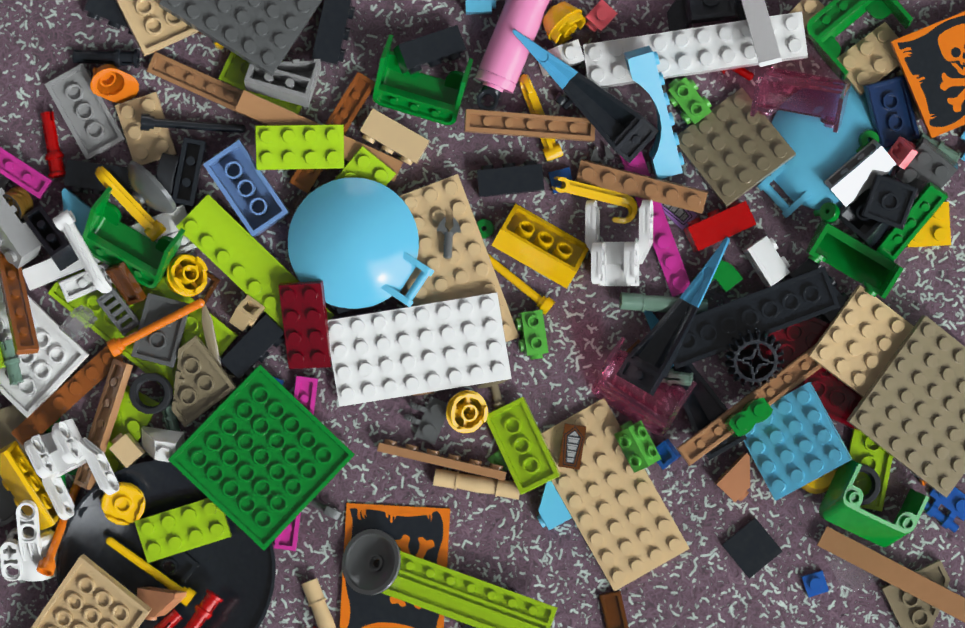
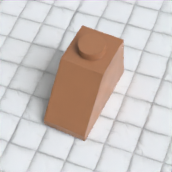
M746 452L715 482L734 502L737 500L741 502L749 494L747 490L750 488V456Z
M150 586L137 588V597L152 608L145 620H157V617L167 615L187 595V592Z

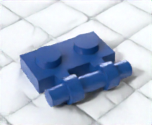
M954 487L946 498L932 489L929 495L935 500L932 504L927 502L924 508L925 513L929 517L933 516L941 522L940 525L943 528H948L955 533L959 528L953 522L955 517L957 516L962 521L965 520V494ZM941 504L950 511L947 516L938 510Z

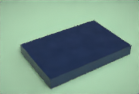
M904 75L863 86L873 129L878 134L879 144L883 148L893 146L900 136L908 141L920 138Z

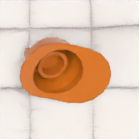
M104 64L98 68L94 67L92 70L93 76L90 82V89L97 96L115 103H124L137 95L139 83L136 78L119 70L116 66Z

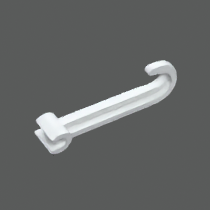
M65 210L54 217V224L60 231L63 230L93 285L101 293L112 291L109 279L104 272L102 273L74 223L76 218L72 211Z

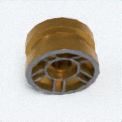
M15 186L3 195L10 206L14 205L17 211L14 213L19 220L22 219L23 215L34 209L31 196L22 187Z

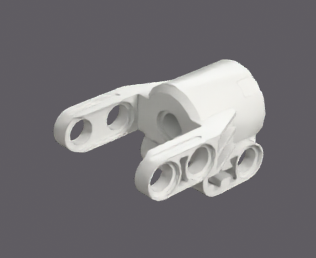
M652 199L642 200L639 208V242H600V210L597 201H586L585 243L591 253L592 284H598V286H639V264H643L653 244Z
M73 419L55 423L52 426V432L41 436H32L31 439L24 443V448L37 475L42 478V484L56 513L62 520L71 518L75 513V505L61 478L63 474L87 462L99 488L107 495L118 492L120 488L104 452L86 437H81Z
M23 500L16 509L17 528H13L9 532L7 539L0 547L2 576L7 581L12 582L16 580L35 582L51 579L57 576L58 552L54 559L56 561V569L53 576L42 575L36 569L39 561L46 557L55 532L51 527L40 530L37 505L31 500ZM29 505L33 509V514L29 516L24 515L21 507ZM15 534H18V540L13 539ZM11 565L13 568L18 569V574L10 575L7 572V567Z

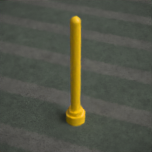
M488 254L494 270L536 302L538 310H543V314L546 315L555 304V301L550 297L547 298L539 295Z
M113 537L106 538L107 545L168 589L187 592L186 597L180 603L186 607L196 595V591L190 587L182 588Z

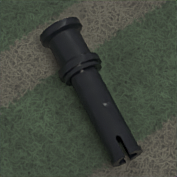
M116 48L114 51L73 49L72 60L73 63L114 64L118 68L121 65L139 68L140 50L129 51L121 50V48Z

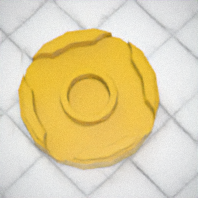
M119 482L120 488L118 492L112 495L103 494L101 508L109 521L118 525H129L141 518L145 510L146 500L144 493L139 487L132 483Z

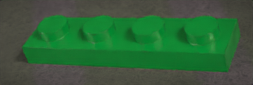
M929 182L914 200L904 229L901 230L892 226L875 246L876 251L894 262L948 198V194Z

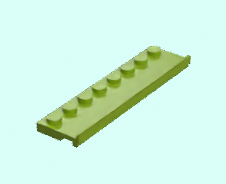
M207 194L176 227L179 230L181 228L184 229V235L240 289L266 307L264 311L284 330L278 285L280 283L300 281ZM326 307L327 319L330 320L334 314Z
M400 551V570L395 581L388 589L381 592L476 628H551L558 609L552 605Z

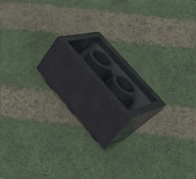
M889 174L883 175L885 177L895 180ZM867 189L858 196L854 203L846 207L843 205L840 208L838 219L872 248L892 226L861 215L870 189Z

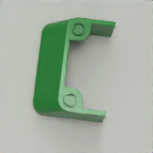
M833 0L808 21L806 30L820 57L842 82L847 78L849 72L837 59L840 55L841 47L835 40V37L865 12H868L877 20L885 19L892 13L903 27L907 29L913 18L897 0Z
M389 34L379 63L373 92L374 102L380 106L443 125L454 124L460 110L474 59L469 58L465 73L451 71L447 74L446 80L420 72L412 75L409 72L402 74L394 52L390 51L394 35Z
M108 186L91 207L82 237L95 258L109 266L124 261L138 283L147 288H155L176 255L185 230L181 228L174 239L162 236L157 242H153L150 238L120 222L121 212L119 208L108 202L112 188Z
M824 220L820 222L806 250L809 254V259L818 264L820 261L826 262L866 287L864 291L874 297L878 294L884 299L904 269Z
M851 460L838 467L819 506V515L824 520L881 547H888L915 529L930 497L910 489L894 523L884 520L859 508L863 501V492L860 488L854 486L853 483L862 464Z

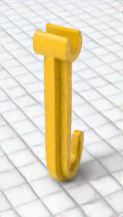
M528 74L520 75V89L530 114L545 115ZM540 138L547 162L563 156L562 149L555 139Z
M103 166L96 168L95 175L106 189L108 186L112 188L111 194L145 229V234L153 242L166 231L164 225L159 220H154Z
M562 176L554 177V179L562 182L559 188L551 187L557 192H566L628 209L626 217H613L612 222L626 224L631 222L637 214V203L630 195L568 180Z

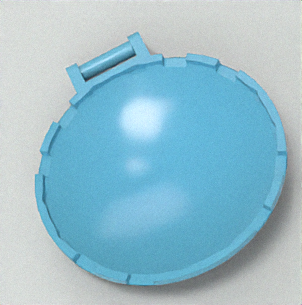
M823 82L810 85L793 94L781 105L772 120V125L794 150L796 156L774 171L771 176L766 177L757 187L774 201L783 211L782 215L785 218L791 215L800 205L820 210L824 203L833 202L840 209L843 204L826 186L824 181L857 154L856 150L860 147L858 142L859 135L865 130L874 131L865 93L860 96L850 84ZM887 147L884 149L886 150V152H888L891 147ZM773 180L793 201L790 206L770 185Z
M349 177L323 184L302 201L292 218L288 232V253L292 268L300 282L323 281L325 302L340 308L359 309L374 306L393 296L408 307H411L414 303L412 300L428 276H432L434 270L417 260L419 249L418 229L408 206L394 191L376 181ZM417 267L421 272L406 295H403L400 291Z

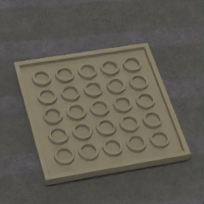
M922 315L846 421L946 498L965 473V347L926 315Z

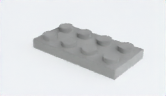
M81 63L44 85L86 160L89 161L126 139L103 97L97 96L90 89L92 78L85 65Z

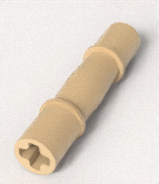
M437 468L435 470L434 486L454 490L458 488L475 493L493 494L495 497L519 500L520 492L514 481L461 474L459 471L455 472Z
M315 578L301 584L309 604L308 607L311 606L318 628H336L333 617L325 602L327 599L324 597L318 579Z

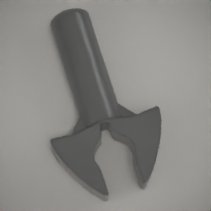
M604 145L606 154L602 161L598 157L597 147H595L591 161L607 165L610 159H614V155Z
M444 217L438 225L437 231H441L444 234L443 258L450 259L452 258L453 235L456 232L461 233V229L457 220L453 218V228L448 232V229L445 227L446 217Z
M314 498L309 503V505L337 521H341L344 515L341 510L329 506L317 498Z

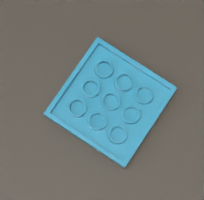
M811 382L804 384L770 406L773 409L771 415L763 422L755 423L753 429L745 434L747 439L744 440V443L775 501L853 460Z

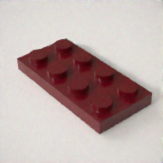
M323 281L280 283L278 286L289 369L332 367Z

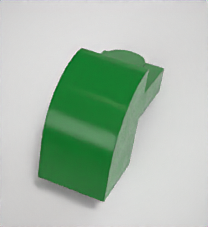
M721 260L711 282L715 280L722 291L727 292L743 280V278L734 266Z

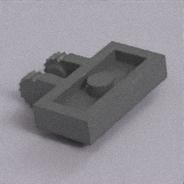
M431 396L426 408L410 401L409 406L412 409L425 413L422 420L415 418L411 414H405L404 419L419 425L415 437L435 445L446 419L447 402Z

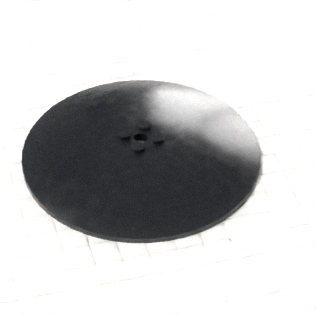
M147 461L131 465L114 473L118 483H132L144 493L146 504L140 519L207 498L170 462ZM97 484L82 498L74 509V516L69 518L58 548V587L78 558L85 554L135 596H137V588L150 586L168 589L106 544V538L113 537L147 562L135 522L129 525H118L109 521L101 508L102 496L105 492ZM226 516L232 537L150 562V565L182 588L190 587L197 592L187 607L179 603L173 608L183 618L173 628H184L195 613V606L200 604L205 597L207 589L219 595L223 601L218 603L212 612L213 616L206 619L200 628H259L270 606L275 587L276 558L273 542L263 551ZM166 561L173 562L175 565L174 572H166L163 564ZM167 615L159 616L157 620L144 619L139 628H154Z

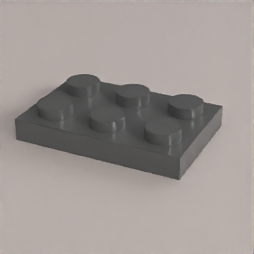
M148 293L138 330L188 305V303ZM188 315L135 341L131 356L174 368Z

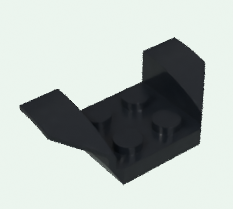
M675 0L667 11L669 31L689 29V25L693 23L735 19V21L746 20L741 0Z

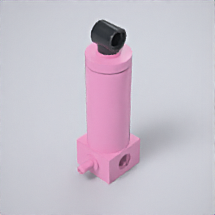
M552 0L505 1L475 76L476 80L483 83L482 90L477 96V106L480 110L494 111L498 106V101L503 91L513 94L530 52L514 35L512 29L517 30L534 42ZM486 95L494 99V103L489 107L481 103V99Z

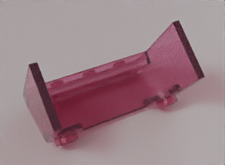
M766 67L755 83L750 116L754 117L758 111L762 115L769 116L777 112V110L819 117L825 127L833 128V132L837 133L842 124L851 84L840 79Z
M622 336L605 360L592 386V392L597 398L606 400L608 405L633 421L638 422L641 420L647 430L658 436H664L697 383L693 381L687 391L681 386H670L668 390L659 386L654 396L617 376L616 374L628 355L627 352L620 350L626 339Z

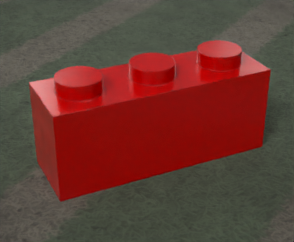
M737 199L727 206L728 209L722 212L718 208L707 213L708 218L702 221L698 217L687 222L689 227L683 230L693 252H698L724 240L726 237L756 225L747 202L739 203Z

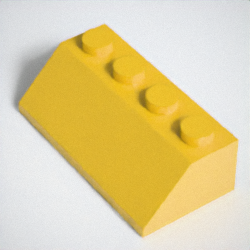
M516 203L491 245L566 289L589 250L584 242Z
M15 440L0 449V476L3 479L2 484L7 491H11L14 496L15 505L18 507L23 500H31L38 507L40 530L55 525L60 517L52 505L41 478L35 472L17 441ZM29 505L21 507L25 515L33 514V509Z

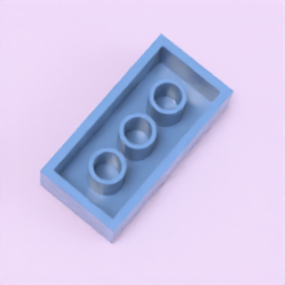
M236 141L203 164L252 237H257L290 214V211L262 170H256V162L242 141Z

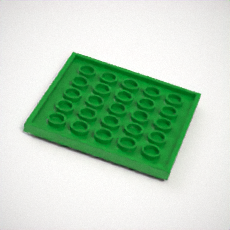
M259 365L182 444L168 461L264 551L355 454L269 372Z

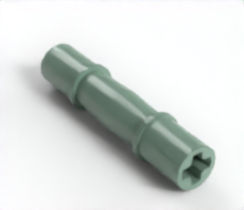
M621 292L619 309L667 313L679 297ZM707 299L702 300L696 314L708 310Z

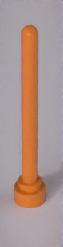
M198 299L122 339L114 337L107 341V346L112 355L116 357L122 354L123 350L126 349L125 347L203 307L205 301Z
M73 483L69 495L75 504L81 486ZM59 519L46 557H43L38 563L36 570L40 574L53 576L56 569V561L54 559L69 519Z

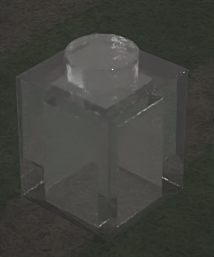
M80 305L71 312L59 329L76 343L86 335L98 318L94 316V312L90 308Z

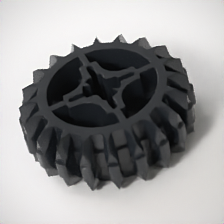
M757 328L754 334L751 333L750 329H747V335L743 336V333L739 332L740 339L737 340L732 337L731 340L734 345H727V349L730 352L724 354L725 358L728 359L725 361V365L729 367L728 373L730 375L734 374L733 379L735 381L740 379L742 385H745L748 381L750 387H753L754 382H757L758 386L761 387V381L765 380L766 383H770L769 377L776 378L777 374L775 371L782 370L779 364L784 363V359L781 357L784 351L780 349L781 344L779 341H775L776 337L774 335L768 337V331L765 330L760 335V330ZM750 345V347L747 350H742L746 346ZM759 345L767 346L771 350V355L761 352ZM757 354L758 357H755L752 363L751 359H753L754 355ZM737 361L748 364L749 372L741 369L737 365ZM767 365L765 368L758 371V369L761 366Z

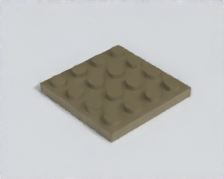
M740 88L713 108L712 112L698 123L690 125L678 134L680 145H677V147L725 207L732 204L796 156L794 150L743 88Z

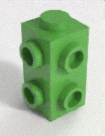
M678 77L668 85L670 87L667 91L669 102L673 107L678 106L682 112L680 116L687 125L689 123L695 125L712 112L710 109L711 103L705 96L701 98L697 92L699 88L692 79L688 80L684 77L680 80Z
M543 310L518 313V318H515V325L517 331H520L521 339L518 340L519 351L523 352L524 357L530 356V360L543 358V354L549 353Z
M641 420L634 424L632 421L624 423L620 426L621 430L614 434L634 473L649 467L661 459Z

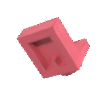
M600 0L589 14L585 16L587 21L585 25L592 32L598 31L601 33L618 13L604 0Z
M900 136L887 153L899 167L905 170L918 151L912 142Z

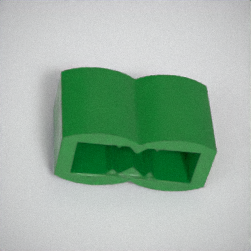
M755 398L749 401L742 411L730 415L724 424L733 436H743L753 429L755 423L766 420L773 412V409L764 398Z

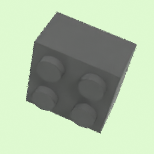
M923 137L915 148L918 151L917 155L905 170L898 167L895 176L904 184L918 188L917 194H920L929 182L941 189L958 170V163Z

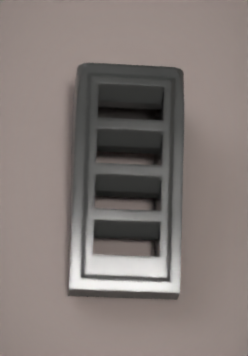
M112 288V291L105 293L96 300L123 336L140 324V320L116 288ZM114 296L116 300L107 306L105 302ZM119 303L122 305V307H120L115 312L111 311V309ZM123 311H126L127 314L119 320L116 318ZM131 317L133 321L123 327L121 324Z

